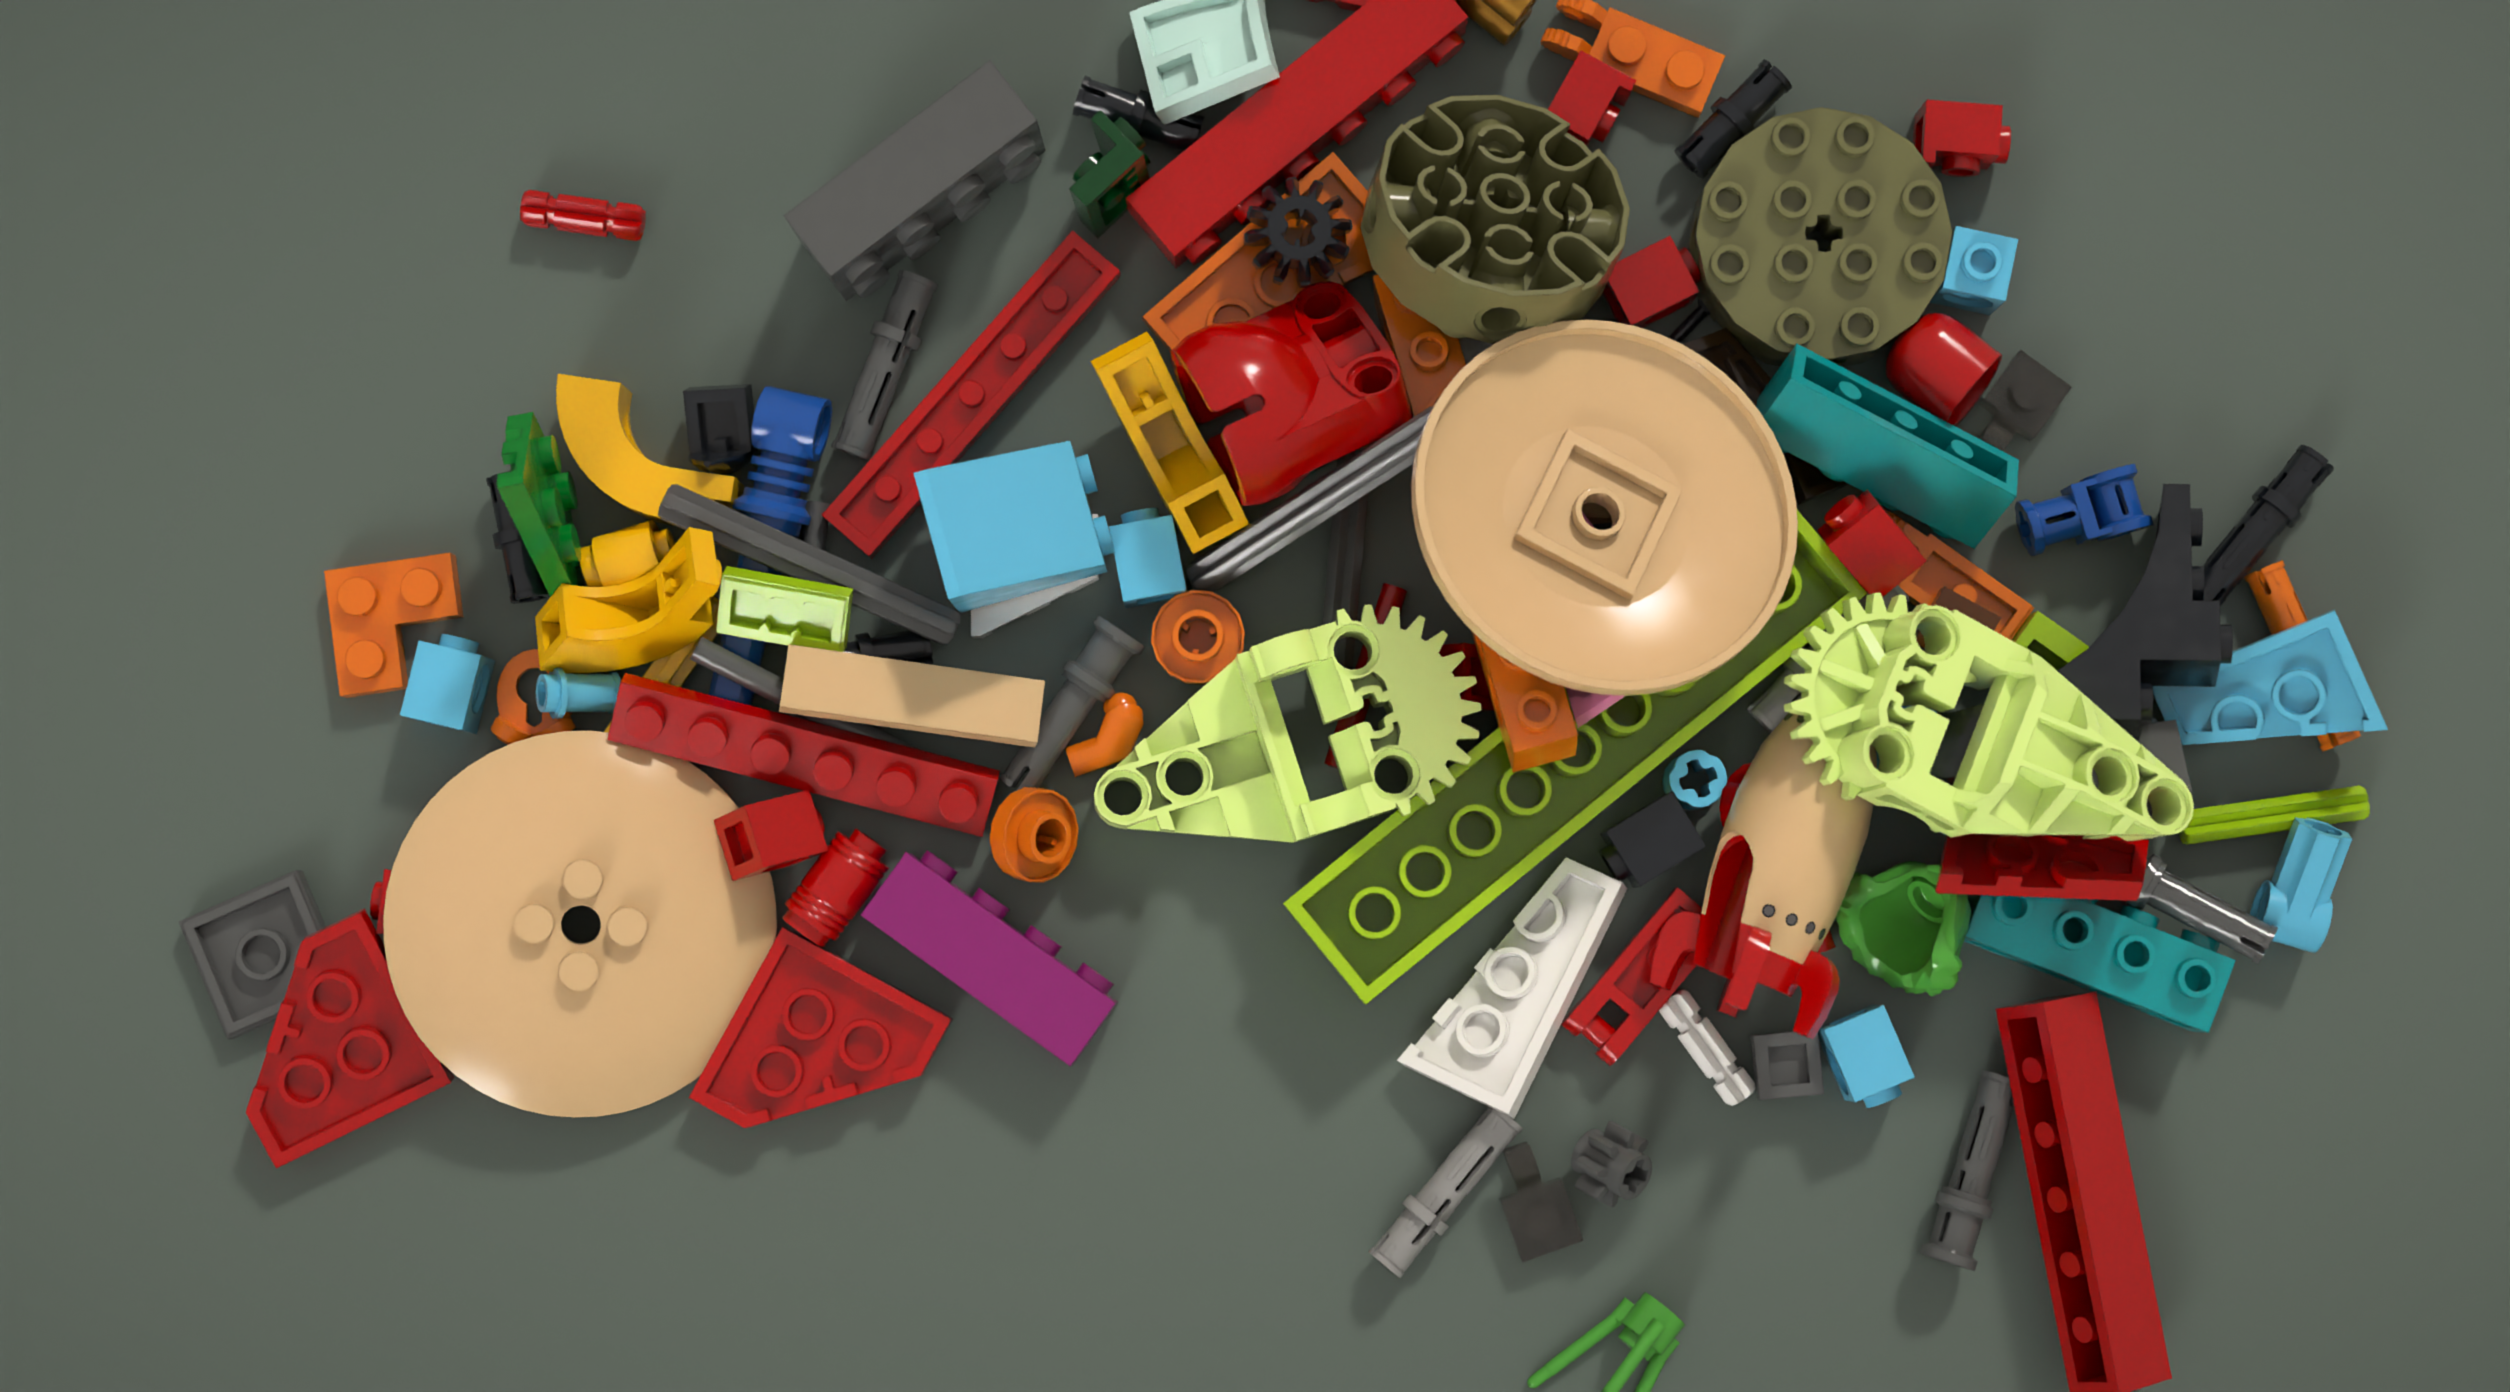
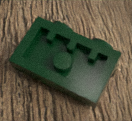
M1101 110L1090 119L1101 153L1093 154L1079 166L1072 178L1075 183L1069 188L1080 221L1097 239L1128 211L1126 197L1150 179L1147 166L1151 163L1142 150L1146 143L1138 132L1122 117H1119L1113 123Z

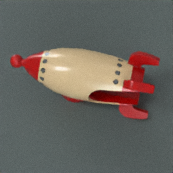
M1788 713L1761 744L1753 761L1742 765L1732 773L1726 786L1723 788L1719 805L1723 830L1709 872L1701 914L1683 911L1674 914L1665 922L1660 931L1652 959L1650 983L1670 991L1686 956L1694 952V964L1727 978L1716 1011L1737 1018L1739 1010L1746 1011L1757 983L1788 997H1792L1796 988L1800 986L1802 997L1793 1032L1814 1039L1827 1019L1837 996L1840 983L1837 968L1831 960L1819 954L1818 950L1836 918L1854 875L1868 836L1874 804L1859 796L1847 801L1841 798L1843 783L1839 778L1828 785H1823L1819 781L1826 761L1821 759L1810 764H1804L1801 758L1812 746L1813 742L1811 738L1791 739L1790 732L1805 721L1801 715ZM1870 744V761L1877 769V751Z

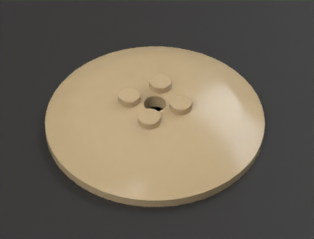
M1569 320L1554 322L1547 326L1532 327L1510 335L1475 356L1457 373L1444 389L1430 412L1419 437L1411 481L1412 511L1422 554L1435 583L1464 624L1485 644L1506 660L1546 681L1574 690L1621 696L1652 694L1686 685L1712 673L1734 658L1761 631L1773 615L1785 592L1792 572L1797 546V506L1792 478L1774 433L1744 391L1723 371L1685 345L1659 333L1612 321ZM1597 503L1603 506L1611 516L1612 527L1606 530H1599L1590 526L1582 515V505Z
M562 731L538 735L504 746L467 766L442 787L414 821L401 844L392 867L386 891L383 926L388 971L395 994L405 1016L419 1038L443 1065L474 1089L510 1106L549 1116L572 1118L599 1117L627 1112L665 1098L697 1079L706 1067L772 947L777 933L776 900L770 872L732 881L714 823L715 819L738 809V806L729 795L707 774L689 761L607 740L609 732ZM587 906L598 914L601 928L597 937L588 943H575L565 936L562 929V919L565 913L572 907Z

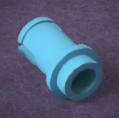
M554 668L553 672L540 674L537 679L536 703L540 712H549L553 719L563 718L566 712L614 713L621 682L620 676L617 672H610L609 674L565 673L562 668Z

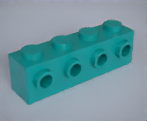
M1797 343L1757 399L1756 407L1774 433L1783 453L1788 452L1808 462L1834 481H1844L1863 492L1868 489L1882 506L1891 510H1900L1927 524L1936 534L1947 539H1956L1973 549L1976 548L2017 497L2019 459Z
M1968 895L1971 917L1965 942L2090 992L2096 991L2100 996L2188 1031L2209 1033L2236 962L2232 958L2217 953L2220 942L2186 929L2182 930L2180 938L2157 929L2160 919L2152 914L2125 905L2122 906L2120 914L2096 905L2097 899Z

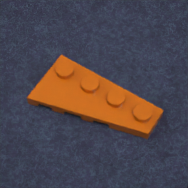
M1332 152L1298 181L1299 192L1301 196H1307L1312 182L1318 180L1323 183V189L1317 200L1323 205L1331 197L1338 195L1342 198V207L1330 219L1345 218L1352 221L1353 227L1350 233L1334 237L1344 242L1350 250L1345 259H1337L1326 255L1334 268L1333 275L1328 279L1320 276L1312 265L1309 266L1311 272L1309 285L1317 282L1331 281L1345 286L1374 271L1360 228L1368 191L1338 156ZM1285 193L1281 196L1283 199H1286ZM1296 219L1288 220V229L1284 239L1291 245H1295L1296 239L1300 240V246L1308 245L1307 238L1312 227L1304 220H1301L1299 226H1296ZM1252 222L1248 224L1142 316L1145 324L1170 352L1191 333L1216 323L1246 322L1293 300L1304 289L1300 288L1297 283L1296 269L1289 268L1285 281L1278 285L1273 282V275L1278 266L1275 260L1259 270L1253 266L1254 257L1266 246H1246L1243 237L1246 232L1262 227Z

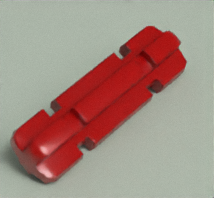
M527 190L522 196L520 206V220L531 227L548 229L550 224H554V227H557L559 231L607 237L609 232H612L613 235H616L617 239L631 241L641 240L645 230V210L637 204L618 202L616 207H613L612 204H609L608 200L559 194L557 199H555L553 196H550V192Z

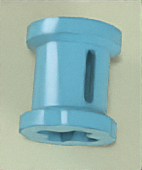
M1704 750L1688 751L1671 760L1665 768L1662 778L1663 791L1665 794L1672 791L1683 809H1701L1720 798L1722 789L1727 784L1726 769L1718 757L1709 755ZM1687 763H1691L1695 772L1705 770L1708 774L1709 782L1701 786L1702 797L1698 798L1694 789L1683 790L1680 785L1679 779L1688 774Z

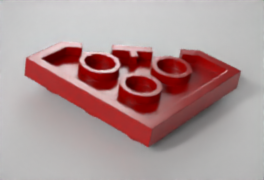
M365 908L306 936L301 941L292 977L285 998L281 1002L265 1051L267 1053L257 1084L253 1088L245 1112L276 1169L450 1084L454 1079L453 1073L432 1054L405 1016L395 994L388 971L384 944L379 934L376 933V929Z
M782 927L689 1098L737 1125L748 1128L916 1078L924 1074L953 1018L825 948L818 946L792 930Z

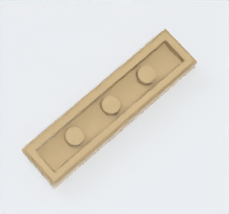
M788 644L779 712L1035 748L1038 743L1045 681Z

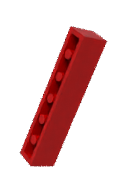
M1369 0L1280 72V78L1264 85L1126 197L1128 212L1175 269L1188 259L1193 265L1198 264L1218 248L1222 242L1218 234L1234 221L1238 220L1241 225L1250 222L1246 218L1250 206L1267 208L1261 196L1264 188L1271 186L1275 189L1289 177H1296L1297 181L1302 179L1319 164L1320 161L1316 155L1335 140L1339 146H1342L1359 134L1368 123L1364 116L1379 103L1384 101L1390 107L1408 94L1417 83L1413 76L1430 62L1436 67H1440L1457 54L1465 44L1461 37L1466 31L1467 14L1455 0Z
M2097 992L2046 997L1996 1008L2069 1391L2131 1392L2172 1379Z

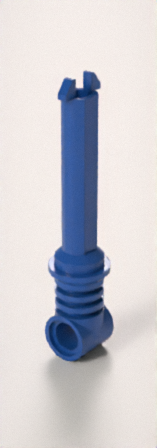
M766 386L763 389L756 404L751 430L752 445L754 448L761 450L760 457L752 455L751 464L758 465L757 472L749 471L747 479L754 481L753 488L745 487L744 494L734 500L732 508L738 509L740 513L796 538L800 535L802 524L810 526L811 517L805 509L807 500L800 499L801 491L809 493L811 486L803 483L804 476L813 477L814 469L807 468L808 461H818L827 444L832 421V403L830 399L772 386ZM739 555L737 568L781 575L780 572ZM725 634L721 635L719 646L761 667L766 642ZM713 672L708 695L752 706L754 692Z

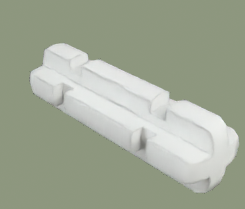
M1685 989L1678 990L1659 1010L1660 1014L1671 1028L1677 1027L1680 1032L1677 1036L1704 1075L1709 1079L1713 1077L1716 1081L1713 1087L1723 1101L1731 1106L1742 1102L1756 1089L1754 1081L1744 1067L1740 1066L1737 1068L1734 1063L1737 1059L1710 1020L1705 1016L1701 1018L1698 1014L1701 1008L1692 995Z

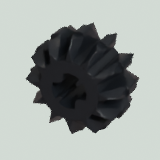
M1287 178L1285 183L1286 199H1283L1276 189L1267 186L1262 190L1261 196L1269 210L1259 206H1250L1247 211L1246 218L1262 228L1246 232L1243 237L1244 244L1251 247L1266 246L1254 257L1252 264L1259 270L1275 260L1278 266L1273 275V282L1278 285L1285 281L1288 269L1291 268L1296 269V279L1299 287H1308L1311 281L1309 267L1311 265L1320 276L1328 279L1333 275L1334 268L1326 255L1337 259H1345L1350 250L1344 242L1334 237L1350 233L1353 227L1352 221L1345 218L1330 219L1342 207L1343 200L1337 195L1331 197L1323 205L1317 200L1323 189V183L1318 180L1312 182L1307 196H1301L1297 178ZM1296 219V226H1299L1301 220H1304L1312 227L1307 238L1308 245L1300 246L1299 239H1296L1295 245H1291L1284 239L1288 229V220Z

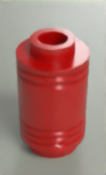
M857 828L850 837L837 831L835 838L827 845L828 851L820 854L801 880L800 885L796 887V891L792 892L791 897L784 903L789 909L782 919L822 948L830 939L838 940L840 933L845 930L850 920L855 917L879 884V880L884 877V873H887L890 869L880 861L887 850Z

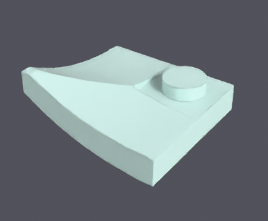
M1161 0L1129 12L1154 111L1164 125L1280 78L1268 29L1265 0Z

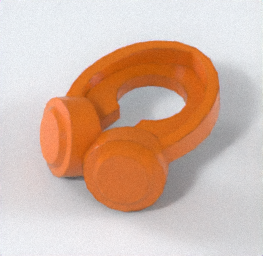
M538 649L523 651L514 656L504 667L497 683L496 698L499 715L494 719L490 729L500 741L507 745L538 735L572 731L576 727L571 719L572 712H566L563 718L553 719L549 712H542V722L534 727L528 723V704L519 696L517 686L519 679L525 672L530 669H540Z

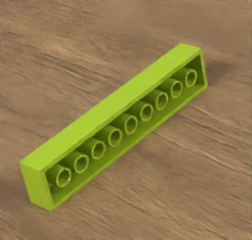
M1798 510L1796 553L1785 592L1773 615L1761 631L1734 658L1712 673L1675 689L1652 694L1625 696L1579 728L1575 721L1566 687H1564L1578 732L1576 756L1513 773L1502 734L1498 727L1466 753L1471 757L1468 765L1454 763L1448 768L1456 780V783L1451 788L1436 780L1430 783L1436 801L1427 805L1420 797L1415 795L1410 799L1411 814L1402 817L1399 810L1395 811L1283 903L1284 907L1363 1004L1366 1005L1790 658L1792 650L1802 648L1807 644L1808 641L1803 635V631L1807 627L1815 625L1824 630L1825 626L1820 615L1822 612L1834 608L1842 615V601L1856 597L1859 601L1867 594Z

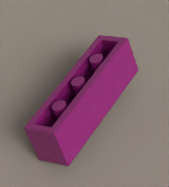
M927 850L921 859L905 852L861 913V916L1067 1065H1074L1118 1004V1001L1108 995L1114 984L1084 962L1077 971H1074L1055 956L1062 946L1036 927L1030 925L1025 934L1010 925L1004 920L1010 909L983 889L978 888L974 895L970 896L953 884L952 880L958 872Z

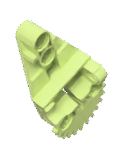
M1873 593L1866 596L1864 611L1857 598L1853 597L1842 601L1844 618L1834 608L1825 610L1820 614L1827 632L1815 625L1807 627L1803 631V635L1814 651L1803 648L1792 650L1790 657L1805 672L1804 674L1785 676L1784 684L1801 692V699L1784 704V712L1801 715L1804 717L1805 722L1790 732L1791 739L1811 738L1813 744L1801 758L1806 765L1824 759L1826 765L1819 781L1823 785H1828L1839 778L1843 783L1841 798L1846 801L1859 796L1876 806L1892 807L1908 812L1923 820L1930 827L1931 831L1935 833L1942 832L1951 838L1975 833L2015 836L2071 835L2083 836V839H2101L2118 836L2126 841H2137L2177 834L2187 828L2192 819L2194 810L2192 794L2177 775L2041 656L1957 610L1950 611L1938 605L1929 606L1923 603L1917 605L1913 611L1908 612L1906 596L1900 594L1891 598L1886 610L1881 593ZM1916 628L1921 631L1924 637V651L1917 643ZM1963 686L1973 687L1977 690L1990 688L1953 786L1930 775V770L1950 721L1930 709L1940 712L1954 709ZM1870 744L1875 747L1879 755L1878 770L1870 761ZM2093 769H2094V771H2095V773L2097 774V777H2098V783H2099V784H2098V789L2096 788V786H2095L2094 783H2093V779H2092V770H2093ZM2147 799L2151 804L2152 817H2150L2147 810Z
M1372 604L1363 606L1360 622L1352 621L1344 608L1337 610L1336 621L1312 629H1303L1281 635L1251 646L1249 651L1237 654L1229 665L1187 700L1181 708L1148 738H1144L1138 743L1134 750L1115 768L1103 774L1097 782L1094 792L1095 810L1100 819L1105 823L1121 829L1292 843L1391 812L1396 807L1402 817L1411 814L1410 798L1415 794L1427 805L1436 801L1429 782L1431 779L1449 788L1456 783V780L1445 765L1447 761L1468 765L1471 757L1458 747L1456 743L1457 740H1477L1479 738L1480 731L1461 722L1462 717L1481 711V703L1463 700L1460 697V693L1477 683L1475 676L1454 677L1452 671L1466 656L1462 651L1445 657L1439 654L1448 636L1443 630L1429 640H1423L1421 636L1425 618L1421 615L1404 630L1400 628V608L1392 606L1383 624L1377 623ZM1345 637H1353L1360 640L1365 645L1368 653L1366 665L1354 670L1344 668L1337 662L1334 656L1335 642ZM1305 670L1323 725L1354 716L1364 707L1363 699H1369L1373 708L1384 706L1387 715L1378 723L1379 731H1373L1369 722H1362L1328 736L1345 791L1311 802L1271 682ZM1392 759L1404 766L1407 771L1408 782L1403 792L1390 794L1378 787L1374 776L1378 762ZM1185 761L1192 763L1198 768L1202 783L1197 792L1182 796L1175 794L1169 789L1165 774L1167 769L1176 762ZM1116 781L1131 782L1138 788L1141 794L1140 806L1129 815L1113 813L1104 802L1106 789Z

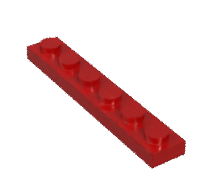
M1072 230L823 512L822 516L869 558L873 559L922 503L914 473L957 463L1121 277L1120 270Z
M628 673L624 674L620 682L607 739L803 791L810 790V793L983 837L1000 770Z

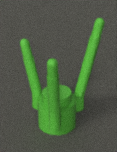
M1646 1292L1643 1293L1635 1305L1624 1297L1608 1317L1544 1364L1542 1368L1528 1378L1527 1384L1530 1388H1537L1620 1325H1623L1625 1328L1618 1335V1338L1631 1348V1351L1601 1392H1619L1642 1359L1649 1361L1634 1392H1651L1666 1360L1680 1344L1675 1338L1684 1328L1685 1324L1667 1307Z

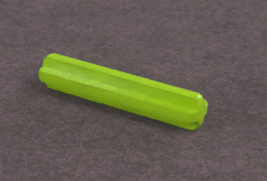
M2358 785L2196 808L2193 810V816L2187 828L2179 832L2178 835L2180 841L2188 845L2287 831L2291 829L2295 817H2308L2329 824L2364 820L2370 814L2369 798L2366 789Z

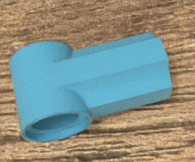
M2308 817L2294 818L2272 880H2265L2261 884L2250 910V915L2269 925L2273 924L2278 927L2272 941L2312 953L2320 949L2327 936L2332 919L2333 903L2330 897L2352 841L2348 832Z

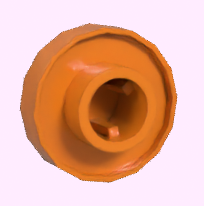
M1190 590L1175 595L1160 608L1152 625L1151 643L1158 663L1170 676L1186 684H1207L1229 665L1237 654L1244 652L1245 630L1240 614L1227 599L1212 591Z
M1024 787L1011 793L999 805L991 823L990 845L993 858L1004 873L1017 880L1026 882H1046L1057 877L1067 867L1077 847L1079 830L1075 811L1068 800L1054 790Z

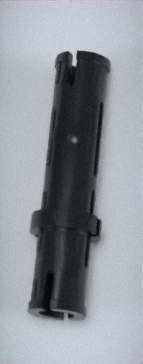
M2300 445L2276 478L2267 487L2262 485L2252 495L2254 503L2246 511L2247 513L2232 528L2203 565V601H2220L2221 607L2229 594L2240 584L2276 537L2281 534L2286 526L2292 528L2302 517L2300 509L2305 505L2317 487L2334 471V467L2327 463L2328 460L2311 447Z

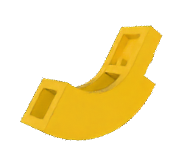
M1146 331L1090 361L1132 446L1191 552L1195 554L1249 525L1225 473L1198 430L1149 333Z
M565 374L557 375L556 405L563 437L570 453L581 470L604 493L628 510L647 519L668 525L673 524L660 519L658 510L667 489L672 484H678L734 509L732 508L734 500L742 496L744 491V485L737 478L667 467L657 464L644 456L637 446L631 431L630 405L632 392L622 383Z
M689 527L654 569L632 581L603 587H584L561 583L535 616L540 670L553 672L554 668H562L565 673H598L621 670L656 661L683 649L697 640L713 625L710 597L714 596L718 591L722 578V566L720 561L716 559L713 532Z

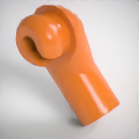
M1115 693L1110 699L1107 698L1103 704V710L1106 714L1097 737L1065 748L1075 777L1121 762L1133 751L1144 721L1143 710L1137 705L1132 695L1128 693Z

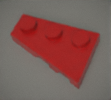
M1972 833L1952 838L1946 835L1935 893L2137 901L2145 878L2149 840L2126 841L2118 836L2101 839H2083V836L2071 835L2015 836Z

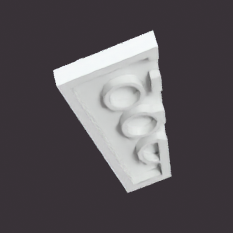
M1566 857L1513 920L1515 926L1494 951L1491 948L1474 967L1477 970L1453 1000L1447 999L1432 1017L1435 1022L1415 1045L1411 1043L1397 1061L1405 1067L1515 1119L1628 888L1623 882Z

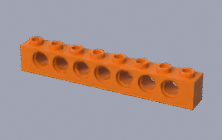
M1374 275L1373 287L1376 312L1384 338L1388 342L1401 369L1413 417H1415L1430 406H1435L1447 385L1466 366L1465 358L1458 338L1446 335L1440 328L1402 305L1378 275ZM1471 630L1512 772L1576 756L1578 732L1564 686L1546 681L1506 660L1485 644Z

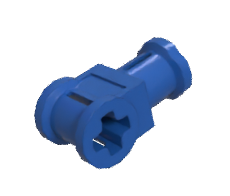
M2129 464L2086 477L2078 483L2071 484L2061 490L2062 496L2034 504L2028 499L2016 502L2015 512L2018 531L2023 545L2030 556L2043 554L2045 546L2075 538L2077 545L2093 540L2100 542L2153 526L2154 523L2151 515L2143 513L2133 481V477L2138 473L2136 465ZM2065 517V520L2058 521L2055 523L2047 524L2045 522L2055 518Z

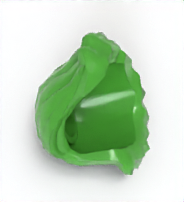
M1908 861L1898 863L1874 877L1867 874L1862 875L1858 872L1854 873L1836 915L1840 937L1843 943L1851 949L1853 960L1864 966L1869 974L1882 978L1892 988H1903L1906 993L1921 994L1926 991L1932 997L1940 994L1943 989H1952L1958 982V972L1962 968V961L1959 959L1960 951L1968 932L1971 908L1967 894L1935 893L1940 864L1928 865L1921 862Z

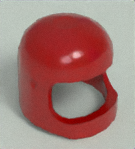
M1940 312L1929 313L1921 316L1914 325L1901 333L1893 343L1887 356L1886 375L1892 387L1904 398L1919 408L1957 426L1968 415L1989 387L2002 360V354L1954 317Z

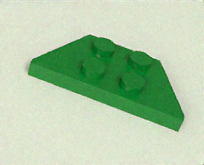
M534 412L508 416L505 429L506 441L503 442L501 456L504 465L511 464V472L498 474L497 489L551 597L561 583L583 586L579 563L581 561L580 541L571 515V510L577 509L578 506L576 488L571 473L569 471L561 473L560 453L554 435L544 436Z

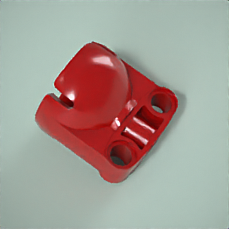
M1326 281L1311 284L1302 289L1293 300L1246 322L1234 321L1206 326L1187 335L1171 352L1170 358L1177 382L1191 417L1196 424L1203 425L1235 409L1242 410L1245 414L1244 418L1224 427L1220 434L1208 439L1206 443L1225 473L1239 504L1243 506L1264 504L1288 493L1308 476L1312 470L1365 445L1378 441L1413 418L1401 369L1388 342L1361 304L1347 289L1335 282Z

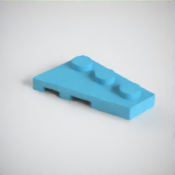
M2335 609L2234 650L2232 652L2231 664H2220L2215 687L2153 686V695L2164 720H2176L2182 745L2256 740L2257 738L2296 735H2327V733L2388 730Z

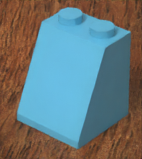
M1071 441L930 468L914 473L947 597L960 613L1108 572L1104 556L1115 553L1105 515L1093 518L1086 494L1098 491L1088 454L1075 456Z

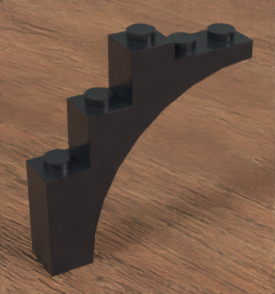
M2190 484L2163 485L2156 541L2142 579L2121 614L2087 650L2058 670L2062 676L2136 740L2138 739L2140 723L2152 722L2153 686L2215 687L2220 664H2231L2232 625H2220V601H2203L2204 567L2192 566V546L2202 545L2203 512L2202 508H2191ZM1984 704L1954 712L1937 713L1950 721L1930 770V775L1953 786Z

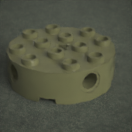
M1501 95L1447 97L1428 105L1423 115L1409 120L1405 125L1401 124L1386 140L1368 189L1360 227L1371 266L1402 305L1453 338L1468 337L1494 344L1510 335L1532 327L1547 326L1559 321L1582 320L1602 295L1625 246L1630 207L1617 169L1599 148L1592 153L1582 141L1567 133L1570 123L1546 108Z
M1819 107L1772 117L1731 145L1695 203L1687 249L1693 256L1699 269L1700 280L1696 283L1699 290L1697 298L1703 301L1711 313L1710 316L1713 321L1717 320L1722 329L1727 328L1747 352L1766 364L1781 366L1797 343L1841 367L1864 363L1886 348L1901 333L1918 321L1944 281L1952 228L1942 184L1912 142L1871 116ZM1812 230L1820 232L1822 239L1829 240L1830 245L1824 252L1818 251L1817 241L1806 240Z

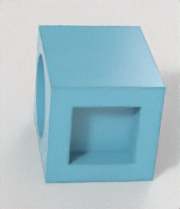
M1955 226L1952 229L1944 281L1930 303L1991 315L2006 301L2018 239Z
M1158 508L1139 509L1122 514V524L1109 526L1115 549L1114 556L1122 599L1126 608L1167 601L1175 595L1187 592L1172 515L1160 517Z
M442 633L439 645L419 640L400 715L418 721L477 734L495 660L477 654L479 642Z
M1872 1004L1822 1025L1818 1031L1819 1042L1842 1096L1846 1101L1858 1102L1863 1099L1866 1108L1875 1107L1901 1096L1903 1093L1899 1084L1915 1078L1884 1005Z

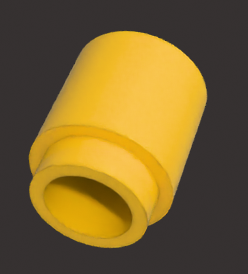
M649 520L593 537L592 545L581 548L580 565L587 586L603 587L632 581L650 572L675 545V540L668 528L659 530L653 520Z

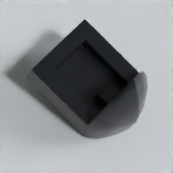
M752 385L689 387L684 390L683 396L690 452L688 457L690 463L702 472L726 476L751 461L752 455L755 456L758 452V449L753 447L751 440L754 416Z

